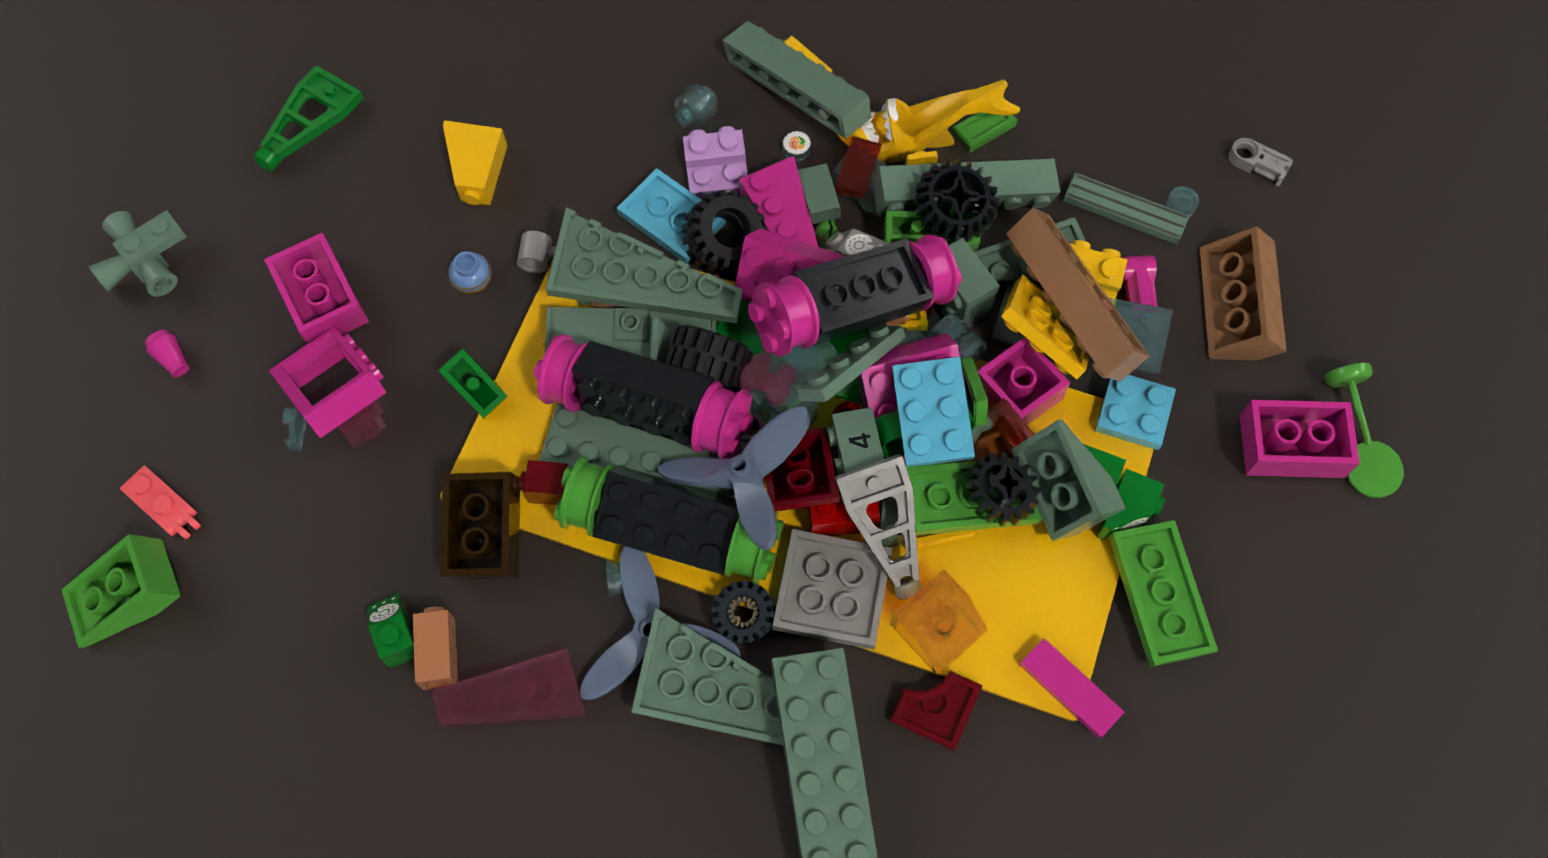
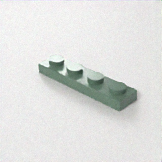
M882 323L871 327L866 336L850 343L848 350L841 355L831 358L828 361L829 364L821 371L814 372L808 376V381L796 389L800 400L808 402L828 401L906 338L902 326H887V324Z

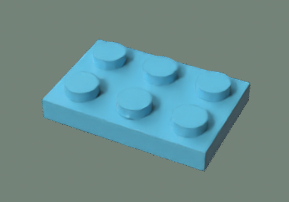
M656 168L617 207V213L681 261L688 263L694 257V255L689 257L686 253L690 248L688 244L683 245L682 238L686 236V233L681 231L682 225L687 222L684 219L685 216L701 199ZM713 218L712 231L714 235L726 224L725 219Z
M960 357L892 365L906 468L974 459L975 452Z

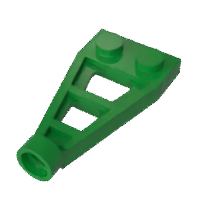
M316 65L294 88L261 142L260 148L253 154L254 160L263 169L272 172L284 158L346 118L364 99L361 91ZM308 99H313L328 108L324 114L314 120H308L299 114L302 106ZM291 121L304 128L301 133L290 140L280 135Z

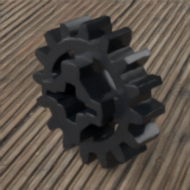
M1002 452L997 458L993 453H989L985 459L980 458L966 476L970 481L965 485V490L973 492L967 501L968 503L976 502L978 504L975 510L976 514H980L983 511L987 513L986 522L988 523L995 517L998 518L999 526H1004L1008 521L1014 526L1021 519L1025 520L1039 503L1035 497L1041 492V489L1032 485L1038 477L1037 475L1029 476L1027 474L1030 468L1029 464H1025L1022 467L1018 465V456H1015L1010 461L1007 460L1006 452ZM993 471V475L990 474L987 478H984L986 473ZM1017 500H1021L1018 506L1012 507L1013 503H1015Z

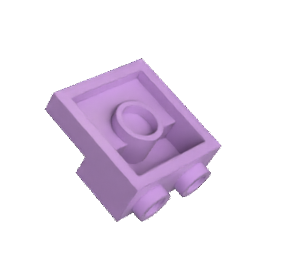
M725 126L716 133L706 134L703 130H693L688 136H683L689 191L700 199L712 193L715 194L720 190H725L726 193L734 190L740 194L739 179L748 175L742 130H735L731 126Z

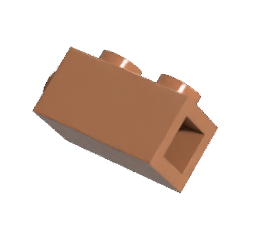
M429 607L424 609L423 613L413 614L415 683L423 690L458 686L455 618L443 607Z

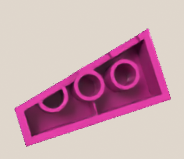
M794 156L739 179L740 196L743 194L750 197L748 200L750 204L755 202L759 206L756 211L758 215L763 213L765 220L761 224L762 226H767V231L818 247Z

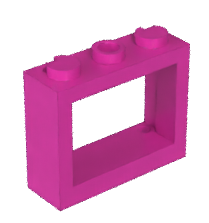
M334 326L269 370L319 438H322L387 393L379 382L384 377L374 363H371L360 347L358 348L348 333L342 336ZM346 358L358 375L312 406L300 388Z

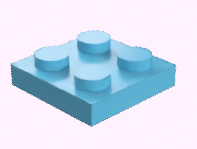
M1131 375L1126 376L1122 381L1109 378L1095 431L1159 451L1163 443L1176 389Z

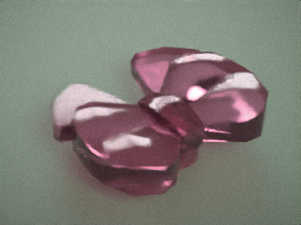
M760 353L752 356V362L748 363L741 372V388L748 391L759 389L766 393L768 402L771 405H781L788 399L792 390V384L797 382L796 370L791 364H785L773 375L768 372L772 361L771 354Z

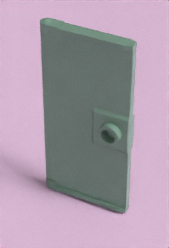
M547 307L545 353L555 335L566 334L571 336L574 342L582 345L586 342L594 341L650 359L652 318H659L672 334L676 326L685 325L716 332L717 321L635 308Z

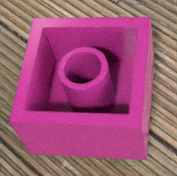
M1026 337L978 370L988 398V406L1014 435L1060 402L1070 385V381L1044 353L1037 352L1030 345L1029 339Z

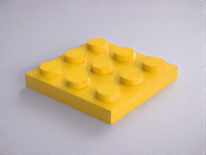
M1022 274L1014 283L1001 317L1010 330L1016 333L1020 332L1029 339L1030 345L1037 352L1045 353L1053 359L1056 367L1064 374L1070 373L1074 378L1078 379L1086 371L1090 355L1081 350L1075 341L1077 336L1074 331L1067 328L1059 319L1060 311L1056 305H1052L1047 301L1042 293L1043 290Z

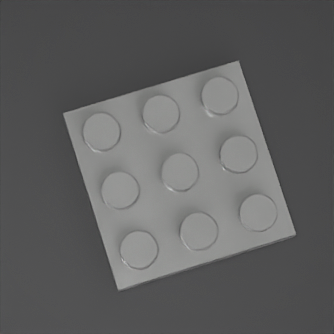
M792 529L772 630L874 650L888 574L868 543ZM883 546L888 558L891 559L892 548Z

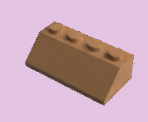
M1256 226L1201 246L1200 257L1209 357L1211 359L1258 361L1287 352L1275 241Z

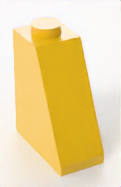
M444 120L443 129L454 184L460 200L470 205H490L507 149L503 130L501 128Z

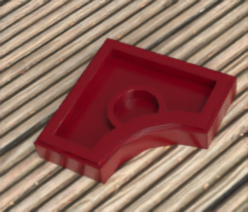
M950 671L942 683L930 690L917 692L903 689L890 721L955 751L983 685Z

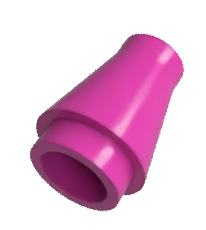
M159 330L147 337L145 340L146 352L162 365L172 377L177 378L188 372L190 366L187 364L174 334L169 333L167 330Z

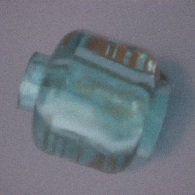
M690 85L674 101L677 121L682 126H688L692 129H699L705 125L717 112V98L714 92L704 85Z

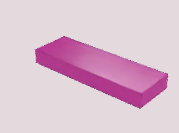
M1045 638L1020 663V666L1098 739H1101L1125 713Z

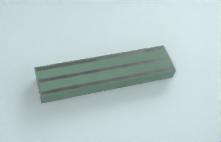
M1078 173L1074 174L1063 200L1065 203L1178 245L1189 219L1187 214Z

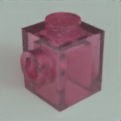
M375 400L339 425L338 428L355 448L365 440L376 437L381 429L387 426L380 416L385 411Z

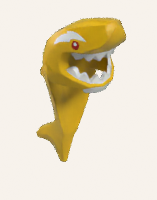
M1000 80L976 89L940 96L910 107L899 99H887V102L882 105L881 111L877 113L871 112L872 118L845 139L839 134L837 135L845 144L864 158L879 163L892 164L904 161L907 155L923 151L926 148L954 145V139L949 133L948 128L965 115L976 113L1004 116L1015 115L1020 112V107L1004 99L1003 95L1008 83L1006 80Z

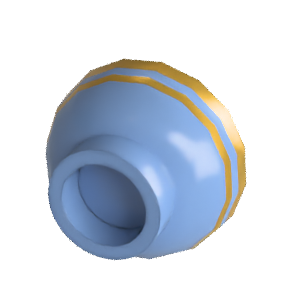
M469 251L456 255L448 269V278L452 287L466 294L477 293L483 290L490 283L493 276L492 267L488 260L481 254Z

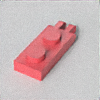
M145 465L119 488L172 537L178 532L187 540L191 534L183 526L189 523L196 530L201 526L193 518L198 512Z

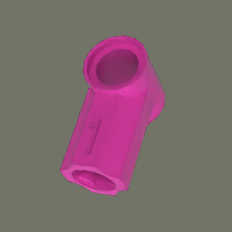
M1153 255L1121 256V258L1128 260L1122 284H1125L1129 314L1134 315V317H1146L1156 313L1158 306L1154 286L1157 272L1155 257Z

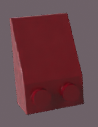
M826 427L807 430L802 440L785 461L765 476L767 492L775 512L840 502Z

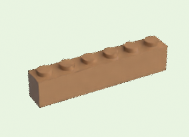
M1032 208L1006 233L1013 243L1011 245L1012 251L1027 263L1028 267L1026 270L1035 281L1040 282L1044 288L1042 291L1044 297L1052 305H1056L1060 311L1059 319L1067 328L1074 331L1077 336L1075 339L1077 345L1094 360L1092 366L1102 378L1122 381L1150 357L1149 353L1050 215Z

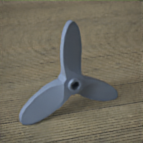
M802 406L789 408L782 412L753 436L741 455L729 459H676L661 464L658 467V471L665 480L677 484L733 489L739 517L751 541L756 547L762 550H769L775 543L777 525L772 501L762 483L763 477L782 464L797 447L809 427V413Z
M624 546L620 556L622 589L627 605L635 620L633 631L612 645L586 674L580 688V696L584 700H594L608 694L622 684L644 660L649 638L645 635V631L652 625L655 608L660 610V597L654 572L643 551ZM681 623L740 658L741 654L738 647L732 641L726 639V637L700 626Z

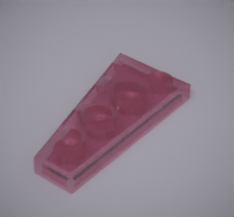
M567 648L431 690L438 723L442 727L587 717Z

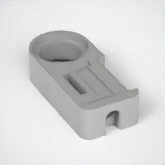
M1250 138L1237 139L1228 154L1232 165L1248 173L1254 171L1275 181L1276 184L1274 186L1281 184L1293 163L1290 157ZM1239 148L1247 149L1252 157L1243 158L1237 154L1236 150Z

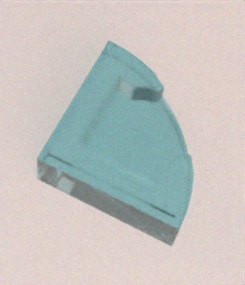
M285 408L282 421L283 425H288L289 436L288 439H285V443L290 451H301L306 420L296 408Z

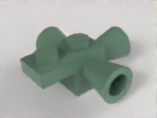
M166 210L138 228L129 212L117 211L110 214L104 220L102 228L115 240L112 244L119 255L88 266L94 276L109 292L132 270L142 283H145L147 291L151 296L158 297L171 292L176 287L178 278L167 269L169 264L161 253L187 236L170 213Z

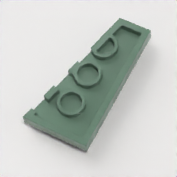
M1075 217L1056 223L1069 243L1072 244L1074 240L1086 241ZM1010 239L974 252L999 285L1013 284L1022 274L1032 282L1035 281L1026 270L1028 265L1024 259L1019 258L1012 251L1011 245L1013 243Z

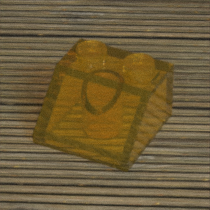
M944 569L892 614L890 625L936 675L942 672L988 630L969 595Z

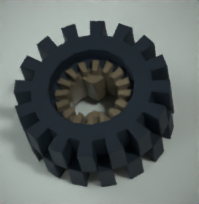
M735 581L731 585L723 587L721 593L716 595L714 599L715 604L712 606V613L714 615L712 620L718 628L717 631L729 641L749 644L763 639L762 637L771 631L770 628L773 624L776 606H774L772 596L762 586L753 584L750 581ZM746 602L747 607L753 609L754 612L752 618L748 622L743 623L741 617L735 616V609L740 603Z

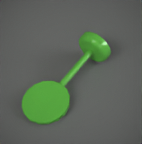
M1356 363L1339 367L1327 372L1324 378L1327 385L1332 388L1348 387L1363 443L1357 444L1360 464L1347 476V479L1358 493L1369 498L1389 496L1401 486L1404 477L1403 463L1399 455L1390 446L1371 440L1356 384L1364 382L1372 376V366L1370 363Z

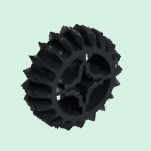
M959 158L954 161L953 165L946 159L941 163L940 167L934 164L929 172L924 173L920 179L921 182L915 188L917 194L913 199L914 204L918 206L915 210V216H923L921 227L930 225L932 227L929 231L930 234L934 235L937 231L941 233L940 237H943L945 240L948 236H951L953 243L960 240L961 237L966 242H970L973 236L979 238L984 233V230H989L993 224L992 220L998 214L996 208L999 205V198L995 197L997 187L989 186L992 176L984 178L981 176L983 167L975 171L971 169V161L966 166H962ZM945 183H951L949 189L933 192L936 187ZM972 210L979 211L976 217L962 220L964 213H971Z

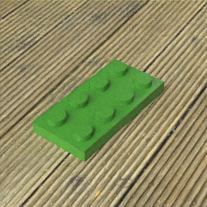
M977 461L906 468L913 487L916 535L1011 527L1013 525L1008 521L1004 526H999L998 518L995 517L988 523L986 522L987 513L983 511L980 514H976L975 510L978 504L976 502L968 503L967 499L973 492L965 490V485L970 481L966 476ZM993 471L986 473L984 478H987L990 474L993 475ZM1017 500L1015 503H1013L1012 507L1018 506L1021 500ZM1037 506L1025 520L1021 519L1014 526L1038 524L1042 517Z
M1175 520L1111 533L1108 536L1149 667L1217 652L1218 649Z

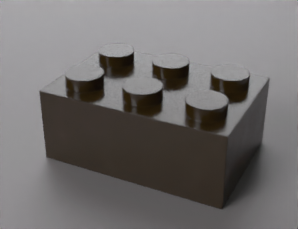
M511 472L443 474L441 577L449 579L519 578L520 477Z

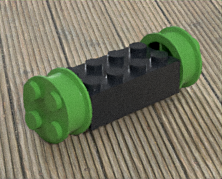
M584 456L577 460L573 468L567 467L563 474L562 487H565L562 500L558 501L554 511V519L559 520L561 528L567 529L571 525L587 530L588 536L721 575L725 574L727 577H730L732 573L753 578V584L756 585L759 584L760 580H765L767 573H770L776 553L771 552V549L762 550L751 541L742 525L736 499L692 486L673 483L664 478L622 466L615 467V465L609 464L604 468L590 464L589 459ZM775 512L777 525L775 542L776 540L779 541L784 521L778 519V512Z

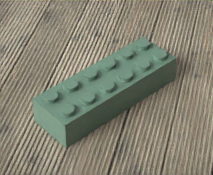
M844 648L772 658L771 668L800 858H878Z

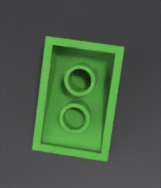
M128 534L61 589L78 648H86L159 614L181 596L162 539Z

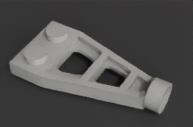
M898 454L834 477L845 510L892 580L897 598L908 599L920 594L923 591L918 569L913 487L903 457ZM888 497L895 498L898 511L896 523L884 528L876 527L867 515L866 509L868 504ZM902 533L906 554L891 560L882 546V539Z

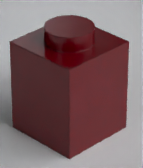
M528 460L527 469L521 472L519 481L520 491H523L528 503L557 505L558 501L562 500L565 487H562V478L566 468L569 467L568 463Z

